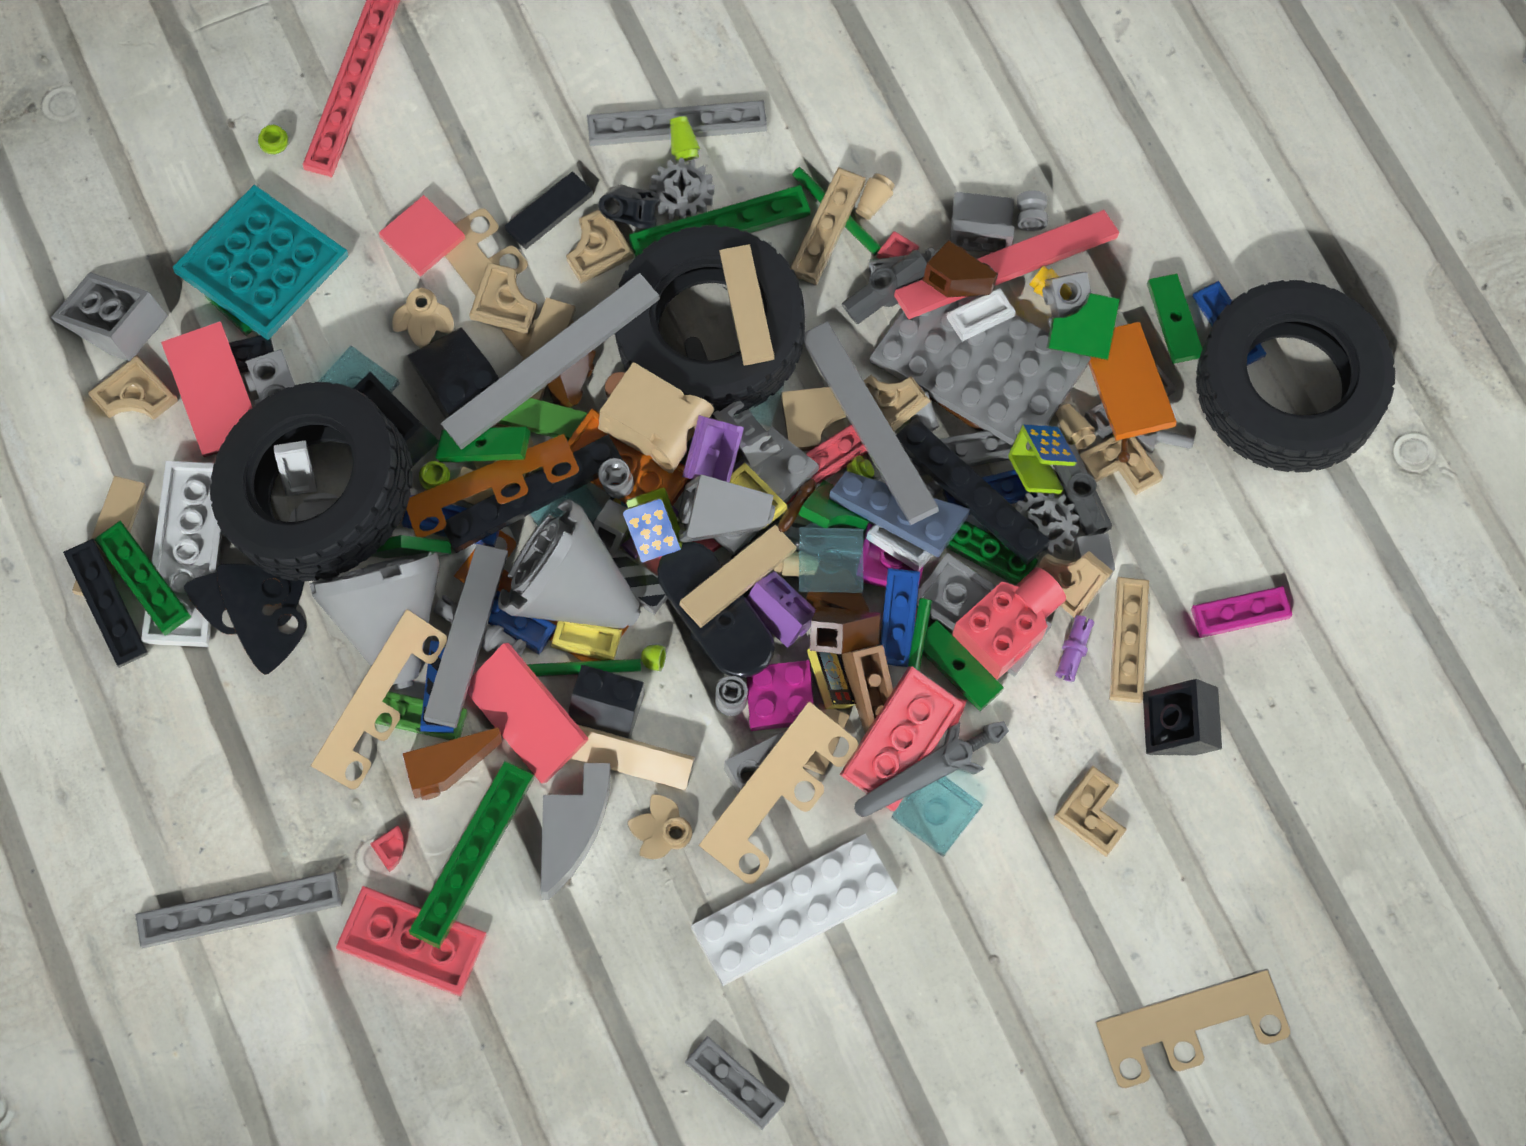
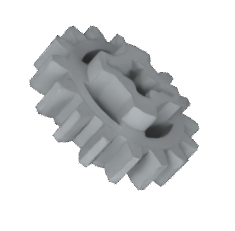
M680 158L677 165H674L669 160L667 169L661 166L658 167V175L651 176L652 185L649 186L650 191L659 194V201L655 205L658 206V214L662 215L668 212L670 221L675 216H679L681 220L685 216L691 217L696 215V212L705 213L706 205L712 206V195H714L715 186L712 185V175H705L706 167L704 165L697 169L695 168V160L686 165L683 158ZM681 184L683 185V190H684V195H683V196H681V191H680V185H681Z
M1037 492L1034 498L1030 493H1027L1024 502L1018 500L1015 509L1048 539L1056 538L1050 540L1049 546L1044 550L1046 555H1052L1054 549L1060 554L1064 553L1065 545L1071 546L1073 544V536H1076L1079 527L1075 525L1079 520V515L1071 514L1075 505L1069 504L1066 506L1064 504L1065 495L1056 499L1054 498L1055 493H1049L1048 496H1044L1043 493ZM1042 521H1046L1047 526H1043Z

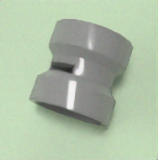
M1032 190L1020 193L1017 197V207L1020 210V214H1018V227L1025 231H1039L1047 227L1048 215L1044 211L1047 207L1046 194L1041 191Z
M613 458L608 459L600 466L598 472L599 480L609 496L619 499L628 496L632 492L635 484L634 477L626 462Z
M727 676L718 682L715 704L722 714L735 716L745 709L748 696L746 683L736 676Z

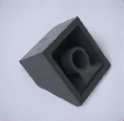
M581 665L571 696L568 714L578 725L630 739L645 695L644 682Z
M1193 679L1143 692L1146 754L1199 755L1222 749L1218 687L1198 679Z

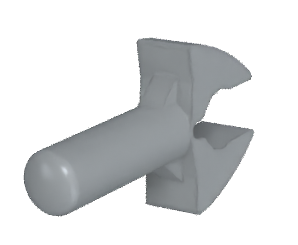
M1164 430L1152 432L1151 436H1135L1141 446L1151 453L1155 445L1160 442L1191 449L1194 444V438L1191 436Z

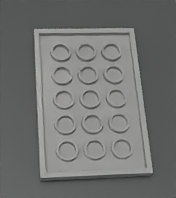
M983 295L965 297L909 320L903 311L870 356V362L901 381L912 376L918 385L922 387L923 391L928 392L929 397L986 431L992 432L996 437L1012 446L1023 424L1046 426L1089 365V360L1091 359L1089 356L1046 348L1049 333L1016 314L1014 317L961 341L948 321L947 313ZM1029 442L1026 444L1027 450L1031 448Z

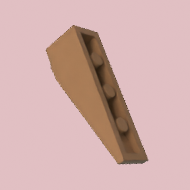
M883 645L842 654L847 679L865 734L893 692Z

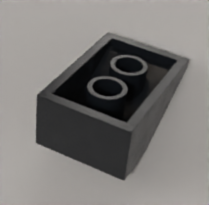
M462 327L407 355L445 419L500 379L490 362Z
M371 371L352 388L371 399L399 430L408 446L412 466L439 442Z

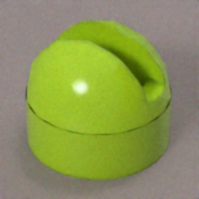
M648 645L641 652V661L650 670L662 671L666 659V647Z

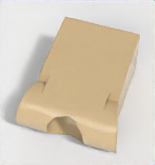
M633 362L600 409L598 429L644 455H650L663 470L673 473L687 452L686 442L694 435L698 416L710 418L714 412V407L702 398L684 395L680 389Z

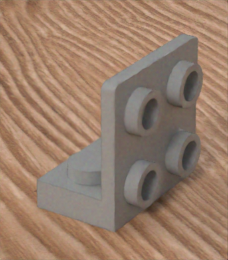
M956 192L953 203L950 241L964 249L996 252L1011 246L1014 236V226H1012L1014 199Z

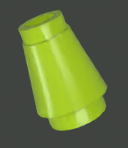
M687 116L670 119L671 155L675 156V161L679 162L680 158H683L684 162L698 158L700 147Z

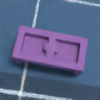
M699 415L682 477L693 480L699 475H705L730 482L744 427Z
M775 571L756 582L746 598L766 628L787 648L793 645L799 635L803 637L811 627V620L816 609Z

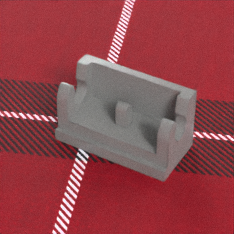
M737 401L720 412L717 410L713 415L716 420L744 427L738 452L750 467L753 468L779 451L780 447L755 419L749 409L733 417L737 410L744 407L741 401Z

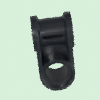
M617 185L600 198L598 206L601 214L609 220L631 224L637 228L649 229L657 225V219L654 216L655 205L659 201V194L650 190ZM614 198L619 202L620 206L615 203Z

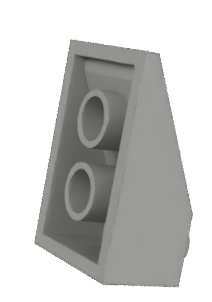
M89 272L52 315V318L57 323L108 354L130 362L139 353L152 334L159 329V326L167 318V314L150 292Z

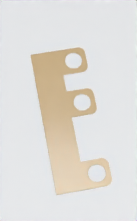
M480 208L455 223L464 233L465 239L445 257L475 296L487 262L500 265L502 256L513 254L519 259V265L516 268L517 275L527 268L528 262L514 246H508L490 258H487L478 247L477 243L498 230V223L486 209ZM483 216L489 220L490 227L486 232L475 233L471 229L470 224L475 217ZM538 319L533 320L529 335L500 327L522 357H524Z
M406 609L310 766L350 789L358 788L368 773L371 762L353 751V748L364 731L380 741H385L390 737L400 720V713L382 702L411 654H414L428 664H432L446 645L447 636ZM431 635L437 636L439 639L437 651L432 655H425L422 650L423 642ZM382 713H389L392 716L390 728L385 732H378L375 729L376 719ZM354 761L361 762L363 771L360 777L354 781L347 780L345 771L348 765Z
M809 701L698 846L745 883H755L769 865V858L750 843L748 838L781 795L804 812L811 810L824 793L823 784L803 769L815 751L819 752L833 765L842 767L857 750L858 741ZM836 736L844 737L848 741L849 750L843 757H834L829 752V742ZM801 781H808L815 788L814 797L808 802H801L795 797L794 789ZM753 853L759 858L760 866L755 873L745 874L740 870L739 861L744 854Z
M1268 970L1096 1022L1116 1082L1122 1088H1129L1149 1080L1150 1071L1141 1049L1148 1045L1162 1041L1171 1067L1175 1071H1184L1199 1066L1204 1061V1055L1195 1033L1197 1030L1249 1015L1256 1037L1261 1044L1267 1045L1284 1040L1290 1035L1289 1025ZM1273 1015L1279 1019L1281 1030L1276 1036H1267L1261 1031L1260 1021L1264 1016ZM1185 1041L1194 1047L1195 1057L1191 1062L1181 1063L1175 1058L1174 1047L1177 1043ZM1126 1058L1137 1060L1141 1066V1073L1134 1080H1128L1120 1073V1064Z

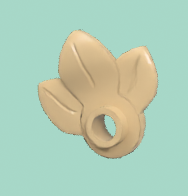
M426 288L413 290L408 295L406 304L395 311L392 319L394 332L408 330L412 341L419 348L429 344L436 330L447 334L454 330V320L449 308L437 303L435 294ZM419 298H425L427 305L420 308L416 306V301Z
M651 795V813L636 816L627 823L631 833L637 839L643 841L639 854L647 859L663 858L671 849L678 850L687 846L692 838L691 825L686 819L680 817L677 804L661 795ZM673 829H679L682 832V836L674 839L670 836V832Z

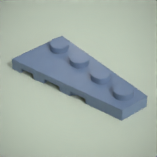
M848 471L839 479L829 495L830 500L938 558L968 518L970 512L968 508L933 498L938 505L939 512L910 525L886 483Z

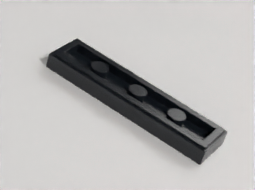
M94 539L64 551L66 560L117 667L120 668L148 655L146 647Z

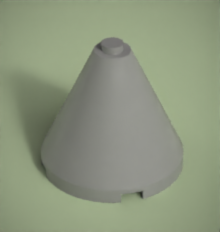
M570 499L561 502L558 508L563 512L557 518L548 514L518 555L507 576L512 579L510 592L505 589L501 590L498 600L499 608L511 616L620 629L625 628L627 625L633 626L641 613L638 609L639 601L583 508Z
M431 552L367 565L365 568L339 573L340 575L316 580L309 585L313 598L369 665L372 666L406 609L429 623L440 562L437 552L433 554ZM425 641L423 642L422 650H424ZM414 654L410 655L393 683L395 690L414 685L413 679L419 676L420 658Z

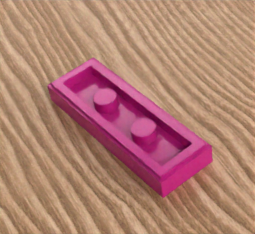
M1283 586L1197 604L1191 608L1200 638L1286 620L1292 617V611Z

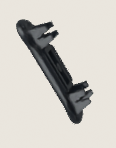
M692 541L683 542L681 550L664 555L659 560L657 569L659 585L709 658L722 673L739 678L752 677L761 673L769 666L773 659L775 650L774 639L743 594L702 628L679 605L685 596L723 567L709 548Z

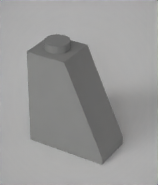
M699 475L684 487L678 513V523L684 524V530L680 529L678 540L685 543L758 531L766 527L773 520L775 506L772 505L774 495L705 475Z

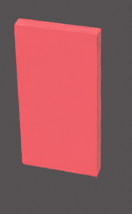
M221 321L161 342L203 457L218 453L233 426L239 422V419L249 409L253 408Z
M503 643L472 676L467 694L495 728L499 727L502 737L541 784L547 783L589 740L509 643Z
M908 667L862 738L857 750L839 775L868 794L931 754L963 702L914 667ZM902 799L886 806V808L890 811H895Z
M362 886L336 945V949L461 997L487 936L486 932L455 921L441 948L438 949L411 936L409 933L422 908Z

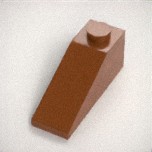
M499 727L402 753L415 799L420 797L422 800L436 798L441 795L440 792L446 791L502 743Z

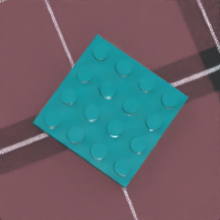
M254 184L173 266L175 274L262 337L269 340L348 257V251Z

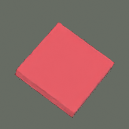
M425 195L379 232L380 238L420 277L465 239L464 233Z

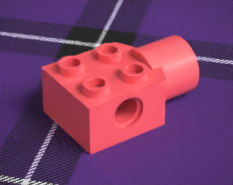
M1036 567L1016 585L1005 582L998 584L956 622L952 635L998 680L1043 639L1048 627L1045 619L1066 601L1065 593L1059 583L1048 572Z

